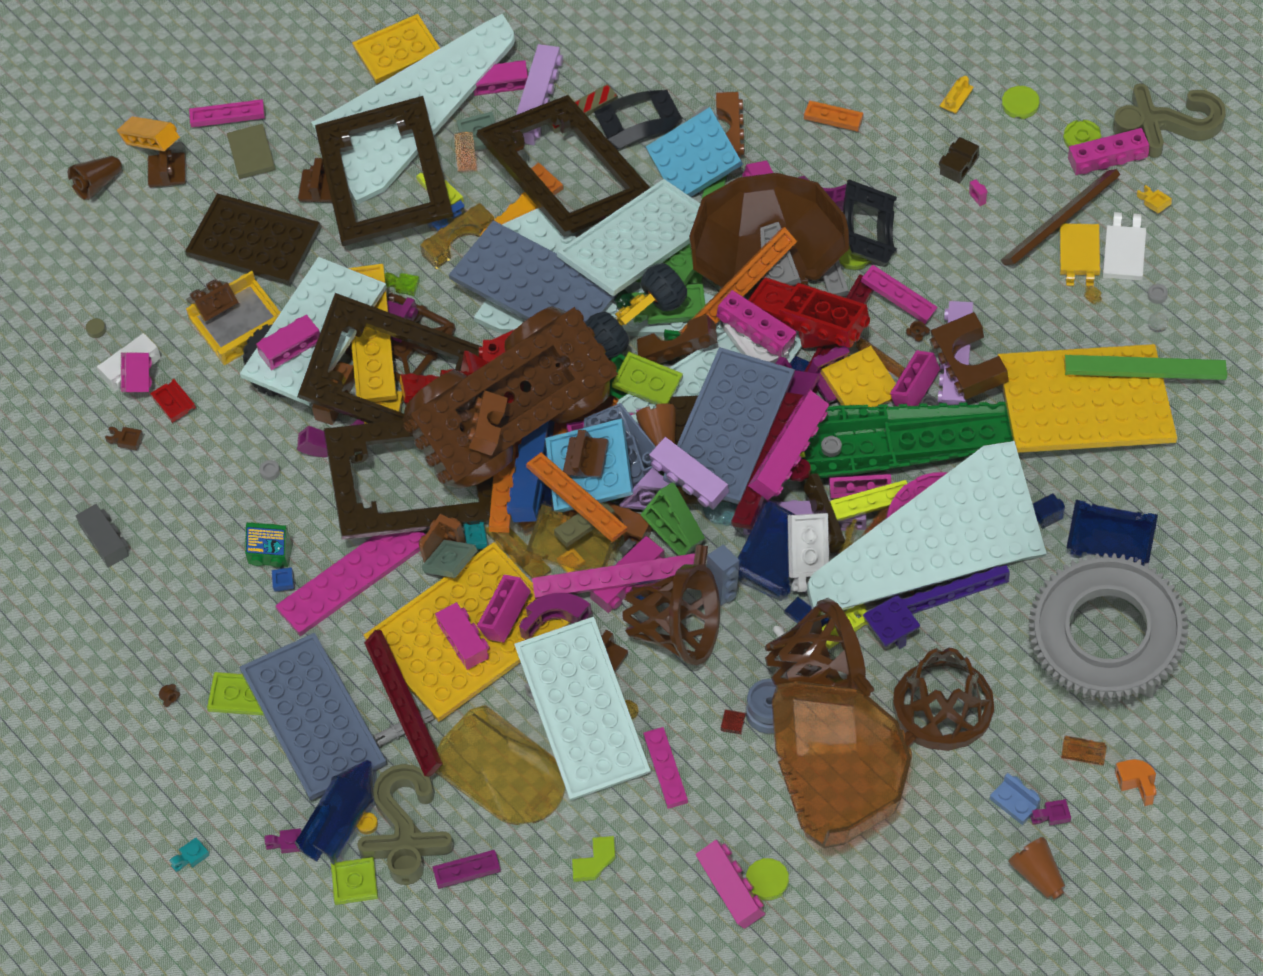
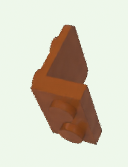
M442 514L432 521L429 531L419 541V548L424 563L443 540L466 543L460 521L453 517L448 518Z

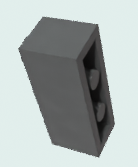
M94 504L75 515L80 528L107 568L129 556L126 550L129 547L124 537L119 538L117 535L119 531L114 523H109L108 519L110 518L104 508L100 510L98 505Z

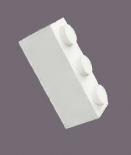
M144 333L97 366L100 377L114 392L121 387V352L149 353L152 365L161 358L158 347Z

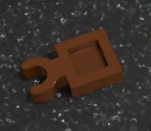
M109 427L110 434L114 435L105 436L107 443L114 444L117 442L120 448L137 451L143 436L142 430L123 427L122 431H118L115 427Z

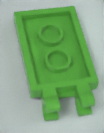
M703 284L686 285L687 296L680 307L672 311H662L651 303L633 318L634 323H641L644 320H647L648 324L686 322L691 320L705 306ZM639 292L631 293V295H633L634 297L641 294L646 295L645 293Z

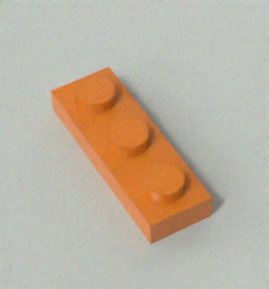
M810 100L804 113L805 120L857 132L864 117L863 112Z

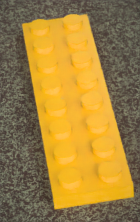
M383 264L348 268L386 283ZM385 290L375 307L388 312L387 292ZM365 326L361 337L355 336L351 342L356 396L371 402L397 399L391 336Z

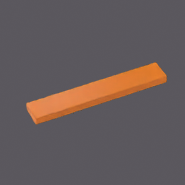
M542 452L527 462L526 468L611 542H614L627 531L625 524Z

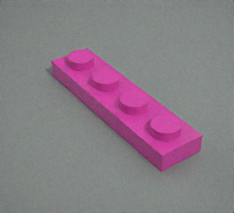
M263 99L189 108L191 128L265 118Z
M874 265L869 268L861 279L862 283L924 324L929 321L937 310V306Z
M664 727L644 732V739L667 809L687 804L688 799Z

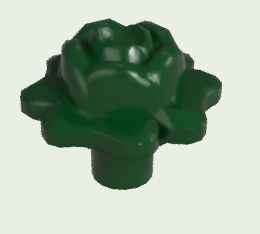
M625 289L620 291L614 299L617 308L621 309L630 306V301L634 296Z

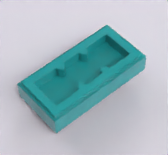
M484 522L472 525L464 524L466 543L475 545L477 549L486 548L487 539Z

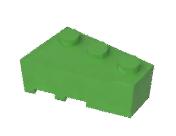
M673 482L660 489L641 513V516L678 556L692 553L695 551L696 546L700 545L705 539Z

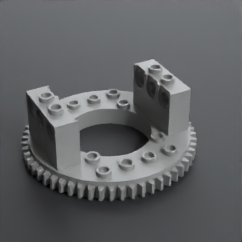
M1105 553L1103 558L1096 554L1095 559L1087 555L1086 561L1081 557L1079 558V563H1075L1072 560L1071 567L1064 564L1063 571L1057 569V576L1051 574L1050 581H1044L1045 587L1040 586V594L1036 593V601L1032 602L1033 608L1030 609V615L1032 616H1029V623H1031L1029 624V631H1031L1029 632V639H1032L1031 647H1034L1033 653L1038 654V662L1042 661L1041 668H1047L1046 674H1053V681L1059 679V686L1067 685V691L1074 689L1075 695L1081 692L1083 693V698L1091 695V700L1099 697L1100 701L1108 698L1109 702H1112L1113 698L1121 701V697L1125 696L1129 700L1130 695L1133 694L1135 697H1138V693L1153 699L1159 685H1161V680H1167V673L1172 674L1173 667L1177 668V660L1182 659L1181 653L1185 651V646L1183 645L1187 644V638L1185 637H1188V630H1186L1188 629V622H1186L1188 616L1184 614L1186 608L1182 606L1183 599H1178L1179 592H1174V585L1168 586V578L1162 580L1163 573L1156 574L1157 568L1150 570L1149 563L1142 566L1140 559L1135 563L1133 562V557L1125 560V555L1122 554L1120 558H1117L1114 553L1112 558H1109L1108 554ZM1100 596H1115L1132 603L1142 614L1146 623V635L1142 643L1133 652L1123 657L1104 659L1092 656L1081 649L1072 637L1070 624L1073 623L1076 610L1086 601Z

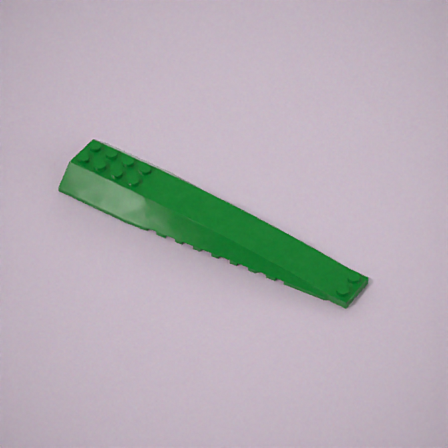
M967 402L959 403V405L939 403V405L927 406V403H920L919 406H907V404H899V406L878 404V407H868V405L829 406L826 409L827 416L821 423H818L817 427L819 429L813 437L810 436L808 440L810 444L804 451L805 457L801 459L809 462L811 466L810 475L818 473L820 478L835 477L969 456L983 446L1011 442L1013 438L1006 402H998L997 404L979 402V404L967 405ZM834 436L840 439L842 447L841 452L837 456L828 457L823 454L821 443L824 438Z

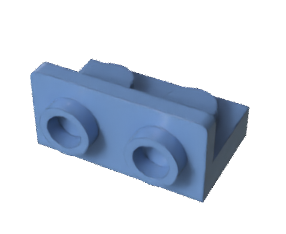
M1009 773L1004 776V782L990 795L992 802L1021 825L1032 816V810L1039 809L1040 807L1039 795L1034 790L1026 788L1018 777L1011 776Z

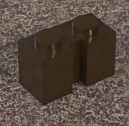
M961 137L950 145L949 153L946 156L943 155L939 161L940 175L959 184L979 158V145Z

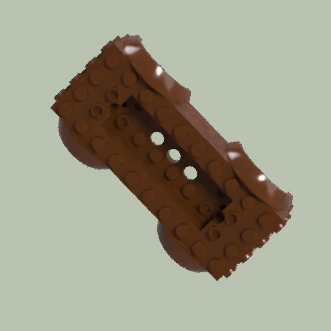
M550 306L539 311L518 326L508 336L504 344V353L469 376L458 370H452L441 375L421 389L405 407L404 418L402 419L404 421L403 426L408 433H412L414 436L415 445L419 450H423L426 455V462L430 467H434L438 473L436 476L441 484H445L446 487L467 488L491 478L513 460L514 443L549 420L555 423H565L574 420L595 409L610 395V380L618 375L616 372L617 368L613 361H609L605 355V348L600 343L598 344L594 338V331L589 326L587 327L583 321L584 316L579 310L573 307L566 312L560 308ZM522 381L530 383L531 389L529 392H523L520 389ZM484 390L503 397L506 392H510L514 398L512 403H506L505 412L498 425L490 423L495 427L501 428L498 444L492 456L468 448L470 440L467 439L470 428H473L474 425L471 424V419L474 412H477L474 405L477 397L481 398Z

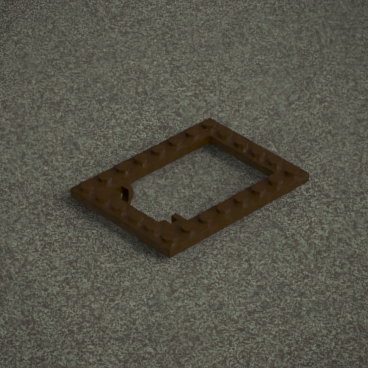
M569 95L478 129L476 133L481 142L563 237L601 222L650 188ZM551 122L555 126L561 124L560 132L562 134L574 130L626 190L569 213L517 153L523 150L525 146L523 133Z
M423 96L315 125L342 246L454 216ZM397 123L400 136L411 133L414 135L430 202L357 222L341 152L353 149L350 135Z
M335 293L297 398L366 423L395 421L404 418V413L342 391L346 381L345 376L338 371L328 372L342 331L348 333L350 328L357 331L355 335L357 337H361L366 326L458 360L455 370L461 371L464 351H469L479 357V347L482 346Z
M403 420L324 428V438L341 540L429 530L432 521L436 520L440 514L448 518L453 517L460 521L461 526H464V524H480V522L489 523L494 476L475 485L478 502L378 514L376 501H371L369 508H364L363 502L357 503L350 461L354 464L366 461L369 458L366 445L415 440L414 436L405 430Z

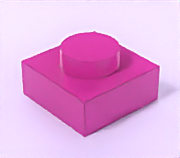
M977 179L971 181L969 194L979 206L986 204L988 194L986 187L980 184Z

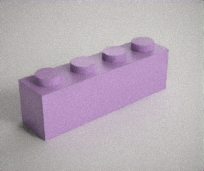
M666 437L649 454L651 465L657 471L662 470L667 474L666 476L671 482H678L682 485V489L689 495H695L699 503L704 507L709 506L714 510L729 493L727 483Z

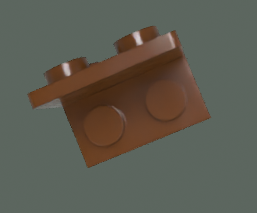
M216 279L208 282L206 288L201 291L200 289L192 291L189 294L190 297L186 299L188 303L195 304L205 322L239 303L228 282L216 281Z

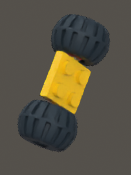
M656 264L646 270L641 279V287L646 295L641 294L634 297L630 301V306L623 307L615 313L616 318L608 312H599L590 316L585 322L587 327L589 326L594 331V338L598 344L600 343L605 348V355L609 360L623 354L629 344V337L622 325H626L651 303L660 310L667 312L680 307L685 301L687 288L679 275L667 264Z

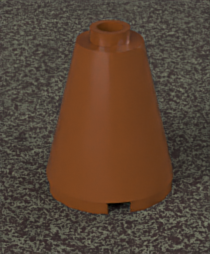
M656 404V408L650 409V406L636 412L641 429L655 446L665 437L675 444L676 409L673 404Z
M1044 837L1029 843L1024 847V850L1020 853H1015L1008 860L1010 865L1047 899L1052 897L1055 900L1065 893L1063 889L1066 886L1048 842Z

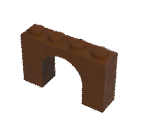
M975 312L931 330L932 338L929 339L933 350L937 349L940 363L946 365L947 368L945 369L949 379L953 378L955 390L958 394H962L964 400L1009 382L1008 371L1000 356L977 365H966L960 363L955 358L960 348L984 338L983 326Z

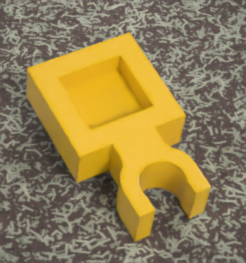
M1147 185L1144 186V192L1137 191V197L1144 200V205L1156 213H1160L1172 204L1171 197L1160 190L1152 192L1151 188Z

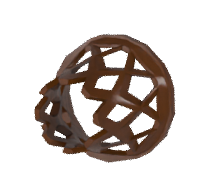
M696 546L693 564H684L676 571L675 575L660 581L632 586V591L627 592L624 599L633 604L632 607L623 611V621L632 625V627L625 630L627 635L633 637V639L668 649L689 665L705 663L713 651L719 632V591L714 575L706 567L708 546ZM687 588L701 590L702 597L691 604L682 599L683 593ZM642 595L645 598L640 600L636 597ZM663 603L669 604L662 612H659L656 608ZM702 605H704L705 614L698 610ZM641 611L649 619L641 623L631 615ZM692 613L703 620L705 624L702 629L688 632L681 621ZM661 626L669 635L659 634L655 629ZM702 634L700 643H698L694 636ZM683 639L686 642H688L695 649V651L686 650L683 644Z
M830 598L817 601L816 606L797 625L765 646L766 651H771L765 657L766 665L779 668L772 675L771 679L774 685L784 686L780 689V693L783 695L809 691H827L840 693L841 697L846 699L860 692L867 697L871 696V692H874V687L866 679L863 654L852 624L838 603ZM829 617L830 620L822 631L821 619ZM834 626L836 627L838 636L830 635ZM827 641L841 642L844 651L834 660L830 658L827 650ZM838 671L846 673L847 679L843 680Z
M948 647L944 651L935 648L930 650L923 660H920L918 666L911 668L904 674L894 688L893 711L898 726L904 735L892 747L896 750V753L901 755L914 742L928 749L950 751L967 747L984 735L990 726L995 711L993 691L984 676L972 667L968 657L964 658L954 648ZM949 666L970 673V675H968L966 680L965 692L958 688L953 690L949 698L946 699L943 693L938 690L928 694L924 678H920L921 671L931 667ZM978 683L985 694V700L980 698ZM972 686L976 690L977 697L972 696ZM909 687L912 691L910 704L904 705L905 693ZM919 687L921 699L913 701L914 693ZM958 698L964 702L961 715L953 709ZM934 700H937L942 709L933 717L929 705ZM985 706L983 714L981 715V707ZM978 707V722L975 726H972L965 719L969 708ZM914 711H924L929 724L923 728L915 724ZM946 718L957 724L954 732L943 735L937 726ZM962 727L967 729V731L959 732Z

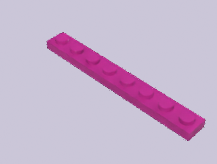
M695 553L532 578L535 600L552 593L577 594L657 582L675 575L676 571L684 564H693Z

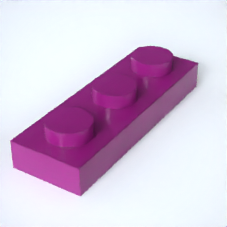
M495 849L432 866L438 889L501 872Z

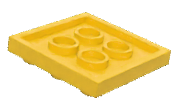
M872 346L831 364L820 372L841 405L878 407V404H887L893 401L890 392L896 383Z

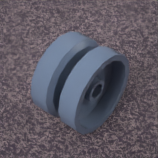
M762 679L754 683L747 695L745 711L747 721L751 727L766 734L777 733L785 729L790 723L792 716L793 694H781L780 689L784 686L774 685L772 679Z

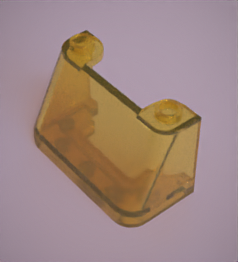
M541 506L526 549L527 553L531 554V559L540 562L542 559L579 571L610 566L622 535L614 542H611L595 528L566 547L554 535V529L572 517L566 516L562 512L552 511V507Z

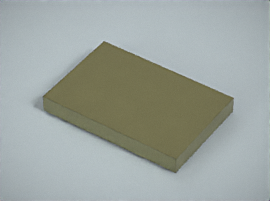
M263 124L227 133L239 179L275 170Z

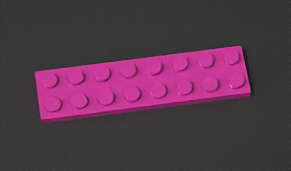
M422 531L371 537L275 605L276 610L296 633L302 636L420 551L419 541L425 534Z

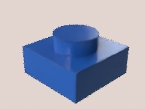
M292 567L272 570L274 592L294 589Z

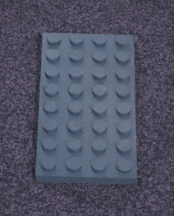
M494 220L449 274L450 280L525 320L547 307L554 306L566 312L575 307L576 310L583 314V321L586 322L590 316L599 312H606L617 297V294L615 296L610 295L558 258L557 253Z
M719 347L677 446L728 484L729 493L723 500L739 504L792 382L795 369ZM665 473L663 476V480L665 482L672 483L667 478V474ZM678 482L675 483V485L682 487Z
M315 633L239 667L310 801L387 765L383 754Z

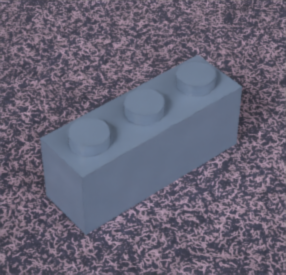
M721 545L707 555V567L714 575L719 591L720 606L726 602H731L737 595L740 561L725 545Z

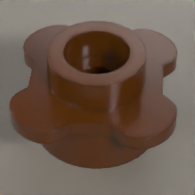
M914 321L910 328L906 329V334L914 337L917 342L922 341L923 337L930 332V329L921 321Z
M175 684L165 685L159 691V698L163 700L165 707H169L171 703L180 697V692L176 690Z

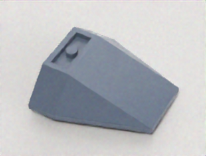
M621 403L584 418V428L617 419L624 421L633 487L654 468L651 465L649 454L656 446Z

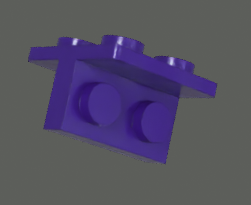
M898 595L863 614L864 619L885 647L892 643H895L899 649L905 647L908 634L920 628V624Z

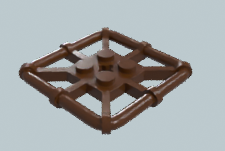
M393 292L388 293L387 296L388 301L397 302L401 305L406 301V298L393 294ZM416 304L418 314L414 322L418 323L425 316L442 325L433 329L452 335L456 330L455 324L448 319L428 310L424 305ZM391 340L393 357L403 362L405 374L410 373L407 361L415 351L425 356L413 372L416 375H421L432 360L435 361L438 357L437 352L410 342L402 341L400 343ZM350 343L345 353L353 358L352 344ZM394 371L395 380L400 382L401 374Z

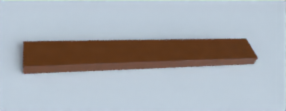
M1117 169L1108 170L1004 256L1001 259L1004 265L1016 264L1120 176Z

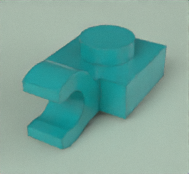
M196 837L179 849L181 855H175L169 861L174 871L178 872L187 864L193 868L210 855Z

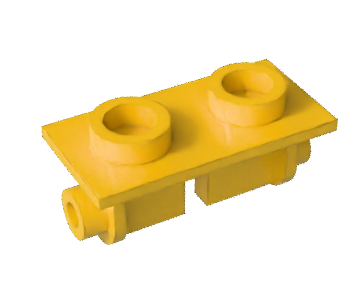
M967 76L960 77L955 82L939 107L955 114L958 112L974 86L969 85V78Z

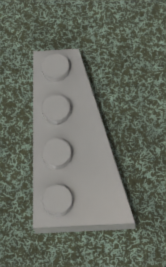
M779 222L760 228L761 248L781 229ZM789 250L762 277V279L766 277L791 286L801 283Z

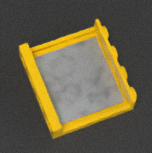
M253 271L243 274L235 281L229 283L239 303L206 322L203 321L195 304H191L186 308L189 320L223 365L242 356L248 338L250 336L253 337V333L257 329H263L262 326L266 324L268 326L272 325L281 313L255 280Z

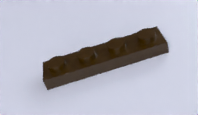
M811 474L804 484V491L809 498L811 509L814 513H828L830 553H837L844 544L845 538L819 474Z

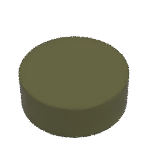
M95 318L87 322L86 331L90 337L99 338L105 334L106 326L103 320Z

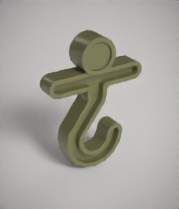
M1139 83L1133 88V105H1125L1116 110L1113 132L1116 135L1142 128L1150 145L1148 155L1157 158L1161 156L1164 145L1161 130H1167L1191 140L1204 141L1215 137L1221 132L1225 122L1226 109L1219 97L1205 90H1191L1188 92L1186 99V108L1190 111L1205 113L1208 117L1204 119H1196L1168 107L1153 106L1147 85Z
M400 764L391 766L382 772L375 781L373 789L376 808L395 830L394 834L365 836L359 839L357 846L362 858H387L391 878L400 885H410L417 882L423 875L424 867L421 856L449 854L454 846L451 835L448 832L422 833L408 814L393 799L394 792L402 787L414 789L418 801L422 804H429L434 799L430 778L424 776L422 770L415 765Z

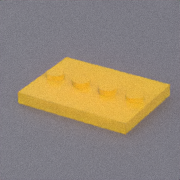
M419 14L352 42L353 48L376 84L389 79L440 49Z

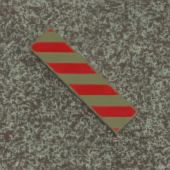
M606 84L578 99L575 103L589 116L595 110L618 99V95L609 84ZM553 122L548 124L555 134L560 131L561 124L556 126Z

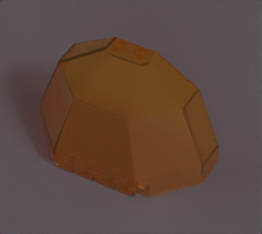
M802 681L777 684L772 698L775 750L777 756L782 758L778 761L782 775L785 776L784 781L789 794H792L790 798L795 812L798 813L797 818L801 829L804 830L805 836L822 848L845 845L895 814L902 798L912 760V751L906 745L905 733L903 729H900L898 721L869 696L863 695L856 688Z

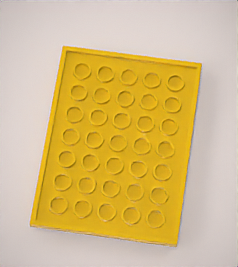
M1155 344L1002 353L997 355L1000 356L1008 371L1009 382L1002 384L1012 438L1015 441L1018 453L1176 443L1177 434L1163 378L1065 375V355L1158 358Z
M493 542L473 556L456 578L445 576L365 633L364 639L367 640L375 630H382L407 687L425 708L432 712L434 718L440 722L521 663L514 644L525 640L521 637L519 627L521 621L527 617L526 607L535 600L533 583L500 547ZM503 575L520 577L531 592L505 642L488 640L478 628V636L480 639L484 638L489 646L487 650L489 658L467 670L438 626L435 613L457 602L460 608L464 607L469 615V622L477 626ZM563 619L549 620L542 624L531 638L568 626L570 622Z

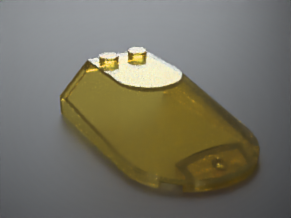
M487 705L470 709L446 734L437 748L443 764L435 773L494 817L505 823L520 825V823L532 822L534 824L542 821L558 808L563 799L565 785L555 758Z

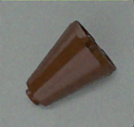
M114 156L74 164L68 168V179L73 180L74 185H72V188L76 194L84 200H89L121 172L122 165L120 160Z

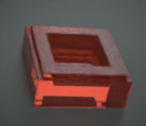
M725 709L721 731L742 735L746 713Z

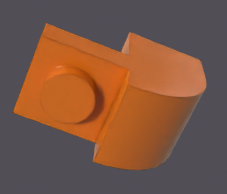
M1137 759L1116 763L1115 775L1121 791L1138 787L1144 806L1152 805L1154 796L1157 794L1154 785L1156 777L1154 769L1148 763Z

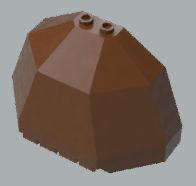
M781 173L736 178L704 196L701 200L689 235L693 270L723 288L761 249L760 228L779 222L780 227H785L797 241L789 251L801 284L808 285V281L820 279L849 250L846 216L818 182ZM761 278L752 288L757 289L763 279Z

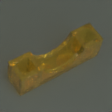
M478 203L460 217L455 218L449 225L441 228L436 234L425 239L420 244L422 256L435 269H438L451 260L450 247L455 240L468 235L480 237L481 232L495 220L494 216L481 203Z

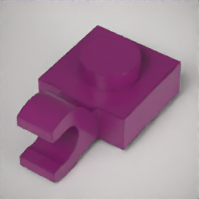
M1066 799L1046 802L1044 804L1045 809L1032 810V816H1030L1033 825L1043 823L1048 820L1049 826L1071 822Z
M301 828L281 830L280 836H264L266 850L281 848L282 854L303 851Z

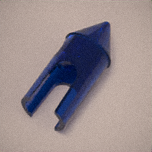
M365 760L331 778V783L295 841L296 847L307 857L317 862L322 853L329 857L333 865L336 863L367 808L373 803L371 761Z

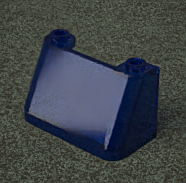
M1075 500L1066 549L1071 550L1070 554L1077 556L1087 553L1092 555L1099 554V556L1104 557V554L1107 553L1108 557L1112 558L1115 553L1117 558H1120L1123 554L1125 555V560L1133 557V562L1136 563L1140 559L1141 565L1144 566L1150 561L1158 515L1152 513L1142 515L1141 512L1136 513L1098 506L1096 504L1090 506L1086 501Z
M768 501L738 556L740 560L738 582L782 601L784 596L787 597L791 590L789 585L788 515L796 514L772 501Z

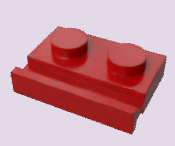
M175 379L150 393L151 398L172 423L188 414L189 410L196 409L194 402Z

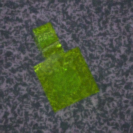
M385 273L387 287H395L396 293L415 296L420 281L419 276L400 273V276L397 277L392 273Z

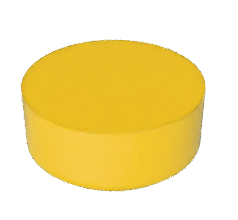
M365 812L358 816L356 826L360 833L368 835L376 831L378 821L374 814Z

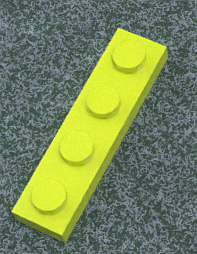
M906 480L831 500L830 504L837 521L888 508L898 491L908 483Z

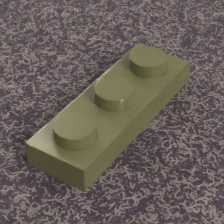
M607 502L600 503L614 515V510ZM578 513L554 529V535L568 547L595 529V527Z

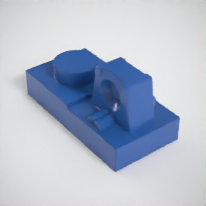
M461 200L451 205L454 215L452 219L462 214L461 210L465 206ZM448 218L427 224L429 228L434 227L440 235L450 229L447 221Z

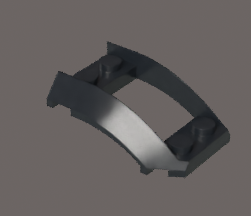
M651 90L629 94L594 111L607 139L617 150L645 138L668 133L673 130L676 124L679 125L682 120L668 90ZM651 99L661 118L645 121L624 130L615 111L634 102Z
M849 179L846 184L843 213L846 216L851 254L878 264H886L891 259L890 257L893 253L897 252L893 242V220L895 213L893 206L897 197ZM854 204L878 212L877 241L854 233Z

